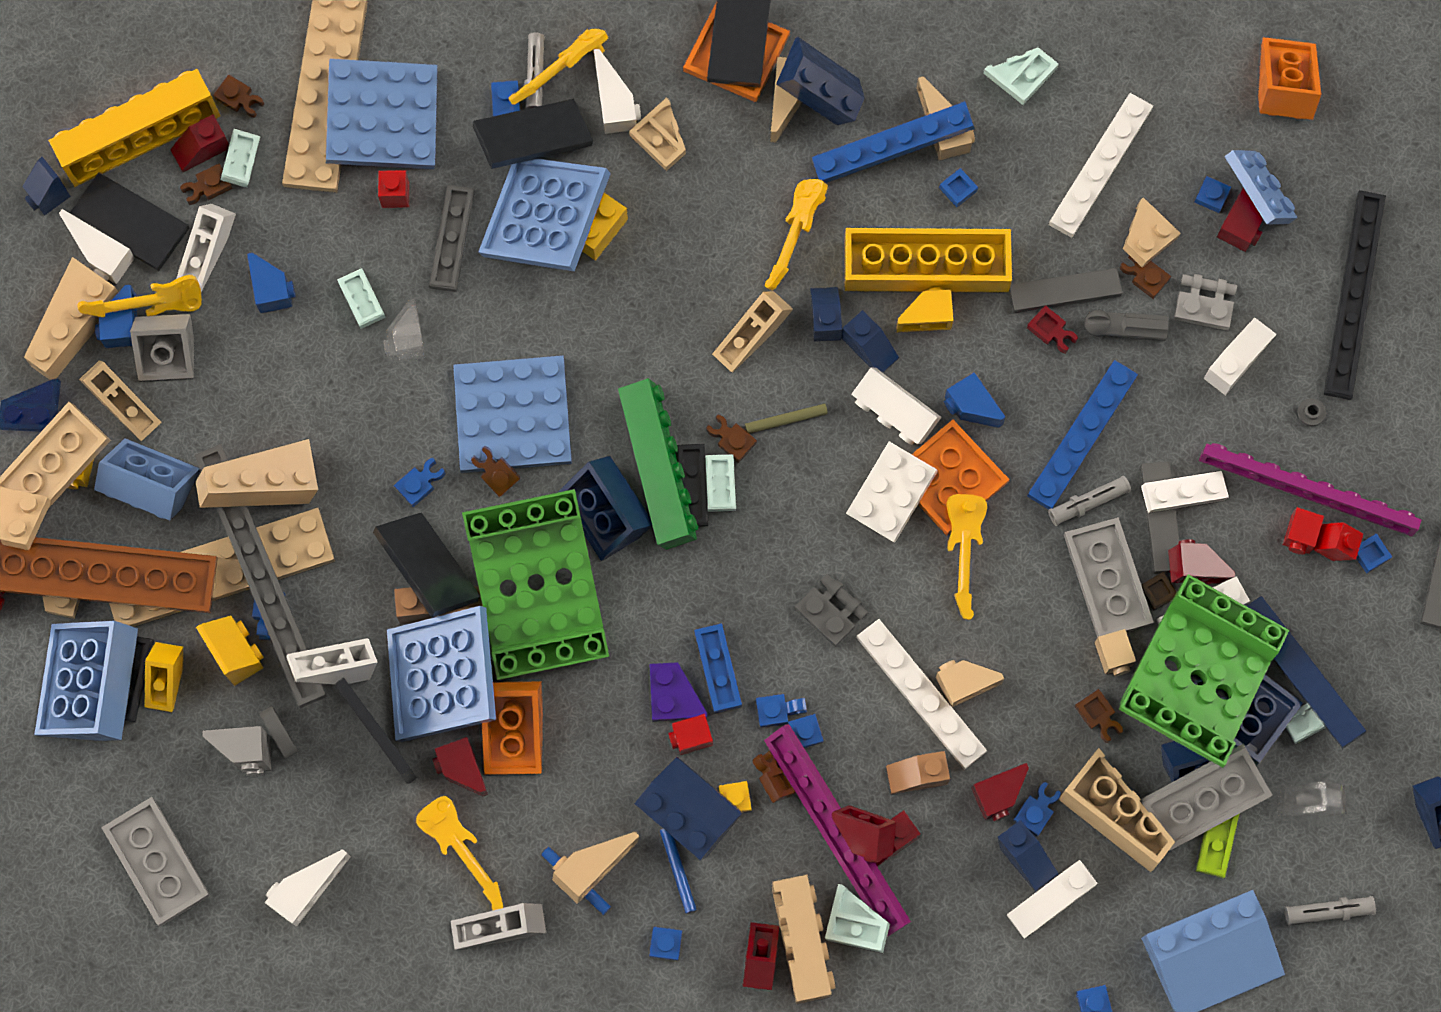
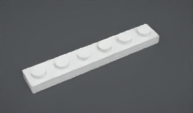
M1131 93L1128 95L1051 218L1050 226L1073 238L1147 119L1153 105Z
M880 619L857 635L859 642L964 770L987 752L982 743Z

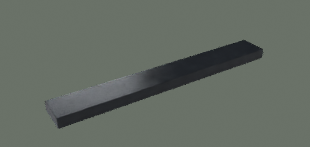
M1359 190L1357 193L1324 395L1347 400H1352L1386 195Z

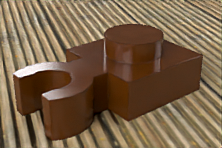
M229 74L213 95L215 100L235 112L242 106L247 115L253 118L257 115L253 109H250L251 105L255 103L262 107L265 105L260 96H249L252 92L249 86Z
M220 163L196 174L198 182H186L180 186L183 193L190 190L194 191L192 196L186 198L189 205L197 203L204 194L209 201L233 189L229 182L220 180L223 171Z
M1129 255L1128 258L1135 265L1129 267L1122 263L1120 270L1124 274L1134 275L1135 278L1132 284L1154 299L1168 283L1171 276L1152 261L1141 267Z
M717 415L716 420L722 425L721 428L715 430L708 425L706 430L710 436L720 437L721 440L718 442V446L728 455H733L734 460L739 463L756 445L757 440L737 423L730 429L727 426L726 419L721 415Z
M484 446L482 451L486 454L487 459L480 461L473 455L471 461L477 468L485 470L481 474V478L500 497L520 480V476L503 457L495 462L491 449Z
M1099 689L1074 706L1091 730L1099 726L1101 729V739L1105 743L1111 741L1110 736L1107 734V729H1115L1118 735L1123 733L1120 723L1110 719L1115 714V710Z
M771 751L764 755L759 754L753 759L754 766L763 773L759 779L773 803L791 797L796 793L782 769L778 768L777 761Z

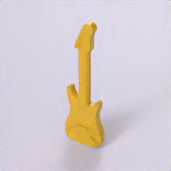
M590 29L578 36L569 48L558 54V60L535 77L529 84H526L508 98L511 104H517L534 94L536 90L566 66L571 68L591 50L594 52V49H600L603 53L605 50L601 44L608 39L606 32L600 29Z
M803 180L795 189L793 207L786 218V222L790 225L792 224L778 262L773 266L770 277L765 282V287L771 291L778 286L789 270L787 266L801 230L810 231L814 212L817 206L825 201L828 185L822 180Z
M185 275L167 284H151V289L156 291V294L104 303L102 300L93 302L81 301L77 304V307L82 314L105 317V313L150 305L153 306L145 310L147 316H154L166 310L195 311L201 306V289L195 276Z
M955 494L947 500V511L952 523V532L947 548L948 551H953L955 544L960 543L958 593H955L954 597L961 616L968 620L973 618L974 615L971 610L972 594L969 593L971 539L977 541L978 545L983 543L980 531L987 512V502L980 496Z
M447 796L437 798L424 807L417 815L416 824L424 833L433 837L439 843L443 855H447L448 846L451 845L484 889V895L492 904V911L503 908L498 883L492 882L463 842L464 840H469L475 844L477 842L476 837L462 827L451 799Z

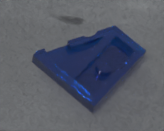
M52 379L1 400L0 430L41 432L58 413L61 381L59 379Z

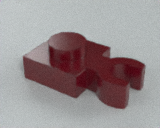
M1046 305L1027 325V329L1048 345L1054 340L1058 350L1064 354L1068 352L1069 348L1063 343V340L1069 339L1074 344L1078 340L1074 332L1063 330L1066 321Z

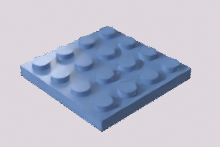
M329 59L326 164L434 169L437 65Z
M533 159L512 164L479 253L486 258L575 271L611 173L602 167L543 159Z
M564 356L453 365L461 473L485 471L483 468L474 466L471 461L473 455L480 461L487 459L486 454L482 451L484 446L491 449L495 462L503 457L513 469L572 464Z
M477 606L387 629L396 741L404 742L496 720L486 607Z

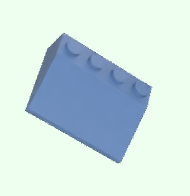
M117 621L51 625L34 735L98 741L122 740L138 628Z
M1253 890L1146 934L1141 938L1174 1012H1199L1285 975L1266 917Z

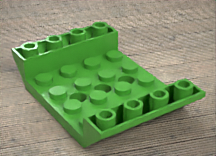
M575 489L462 512L482 605L486 607L488 633L497 680L609 657ZM566 568L571 571L572 579L568 583L562 584L556 580L555 575L559 569ZM539 574L544 578V585L540 589L535 590L528 585V579L531 575ZM505 580H512L516 584L517 589L514 594L505 595L500 590L501 583Z
M1188 574L1150 641L1121 699L1119 710L1224 768L1236 744L1234 738L1271 661L1279 653L1289 630ZM1165 661H1173L1177 665L1178 671L1169 670L1165 665ZM1190 675H1198L1203 680V685L1194 684L1191 681ZM1216 689L1225 690L1229 699L1223 700L1219 698L1216 694Z

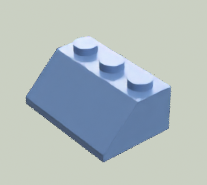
M125 438L99 462L94 490L105 494L107 497L128 503L134 508H140L155 514L159 518L171 520L182 509L200 468Z

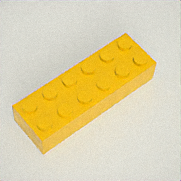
M198 69L181 73L178 78L168 83H160L153 90L143 95H135L129 102L118 107H110L102 115L85 119L79 126L57 133L49 142L73 186L76 187L95 178L98 172L103 174L180 137L189 126L212 114L216 119L221 116Z
M846 228L845 291L923 292L933 287H942L944 290H951V292H1009L1012 282L1011 229Z

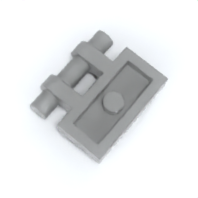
M1183 274L1180 285L1191 287L1190 293L1179 292L1174 320L1228 331L1234 302L1223 300L1224 294L1235 296L1237 285L1227 283V280L1224 279L1215 281L1202 278L1203 276L1199 274H1194L1193 276ZM1200 289L1214 291V298L1199 295Z

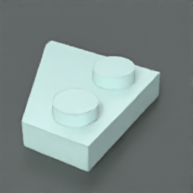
M1035 48L1027 51L1022 56L1016 55L1008 58L1005 63L994 67L992 65L987 66L984 69V74L1024 105L1058 68V63L1040 48Z
M838 884L825 939L831 942L883 953L890 924L852 894L845 886Z

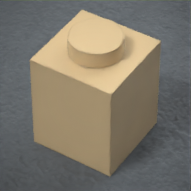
M1123 629L1099 636L1095 641V645L1105 675L1113 672L1114 676H1120L1130 672V667L1134 665L1136 659L1126 630Z

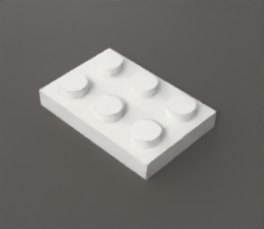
M889 441L846 514L889 540L896 542L938 470Z

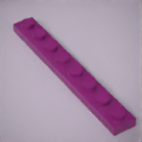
M1206 444L1199 459L1200 462L1411 537L1419 530L1422 519L1416 518L1412 512L1406 510L1396 511L1388 508V505L1384 502L1362 499L1361 495L1356 492H1343L1334 489V486L1328 482L1319 481L1317 483L1307 479V476L1302 473H1289L1280 470V466L1274 463L1265 462L1263 464L1255 461L1251 455L1245 453L1235 454L1227 451V448L1220 444Z
M789 724L782 726L764 740L862 901L890 924L887 937L891 936L911 922L876 864L867 862L862 856L851 852L832 819V812L841 809L791 726Z

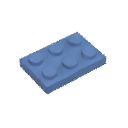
M1232 150L1224 156L1266 224H1290L1297 219L1293 203L1290 199L1284 197L1279 189L1281 185L1278 179L1269 173L1266 168V160L1259 152Z

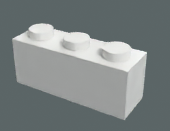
M871 367L851 394L857 398L855 403L867 412L870 409L879 415L877 420L888 428H891L893 425L901 432L899 436L910 445H913L914 442L922 444L942 418L877 368Z

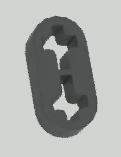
M273 706L260 712L261 718L284 757L287 759L299 752Z

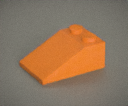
M1263 37L1258 93L1260 113L1271 116L1277 115L1313 120L1321 98L1316 44Z
M542 681L493 682L496 720L482 723L484 774H541L543 730Z

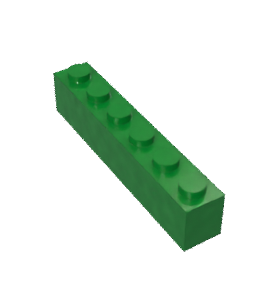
M647 378L618 388L657 545L667 550L697 540L695 531L698 530V524L695 516L690 514L688 505L691 504V497L682 483V478L685 477L681 463L677 462L675 452H678V447L674 437L670 436L668 427L671 426V420L668 412L663 409L662 401L665 400L661 386Z

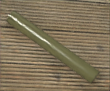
M824 403L745 423L746 432L751 434L828 414L827 407Z

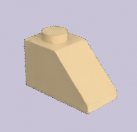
M952 660L939 667L941 671L937 672L936 679L951 707L1001 685L1004 680L1002 673L964 660L958 663Z

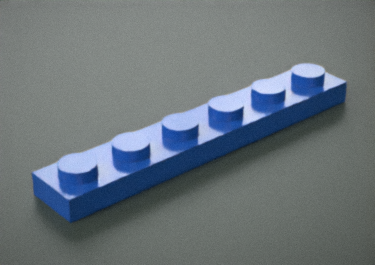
M962 102L812 157L819 180L828 183L966 133L975 128L966 102Z
M1113 361L1027 497L1048 510L1053 509L1137 378V373L1119 362Z

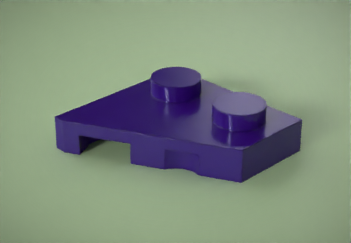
M678 662L650 664L652 722L685 720L705 714L707 719L705 708Z

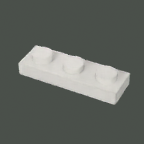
M1222 471L1149 482L1141 486L1148 513L1218 502L1229 498Z

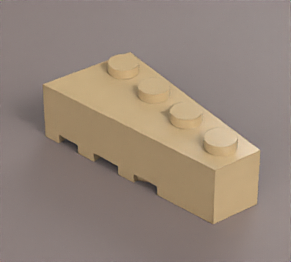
M72 257L24 356L31 367L54 382L95 332V324H99V316L80 313L77 304L81 301L93 302L102 300L103 303L110 302L118 293L116 287Z
M309 439L204 467L196 481L200 508L309 504L318 491Z
M1098 748L1063 792L1059 801L1148 871L1152 872L1175 841L1155 816L1146 810L1140 802L1141 799L1134 790L1131 791L1121 779V774L1115 767L1112 768L1104 758V753Z
M808 875L774 881L772 892L796 1004L831 997V989H835V982L832 971L827 972L825 960H829L826 942L821 943L819 932L823 931L820 914H815L813 903L817 902L814 885H809Z

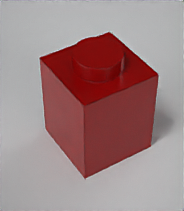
M406 170L378 171V197L382 208L409 207V179Z
M1297 507L1291 515L1282 545L1289 547V550L1296 554H1310L1315 548L1324 516Z
M1344 522L1322 524L1313 550L1332 561L1356 560L1363 533Z
M705 714L672 723L673 732L668 733L672 748H678L680 755L713 746V739Z

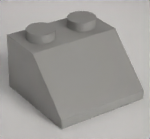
M191 315L135 317L130 333L138 381L194 378V335Z
M261 726L203 731V737L239 770L246 772L247 776L264 775V771L271 770L270 736Z

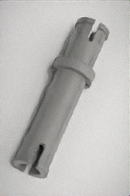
M530 33L528 35L527 79L524 81V86L543 72L545 37L542 33ZM545 84L536 90L534 94L526 98L525 109L542 106V94Z
M1121 476L1079 497L1074 495L1070 497V501L1049 509L1050 519L1057 526L1075 516L1080 518L1085 515L1086 511L1131 492V487L1127 478Z
M1373 896L1349 900L1346 897L1339 898V901L1292 907L1286 906L1284 911L1286 923L1291 925L1338 918L1346 921L1350 920V917L1375 915L1376 905Z

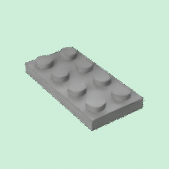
M1119 517L1065 532L1064 538L1097 638L1123 629L1126 632L1153 625L1154 622Z
M1244 744L1232 750L1224 768L1211 761L1142 798L1141 801L1146 810L1155 816L1175 841L1170 848L1172 850L1273 795Z
M153 797L101 827L159 927L210 897L208 890Z

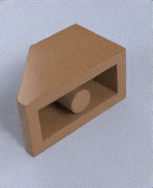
M945 751L914 756L886 766L891 794L948 785L950 781Z

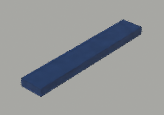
M1262 596L1247 605L1248 608L1285 627ZM1288 632L1279 653L1273 660L1339 746L1344 749L1364 735L1366 730L1292 634Z

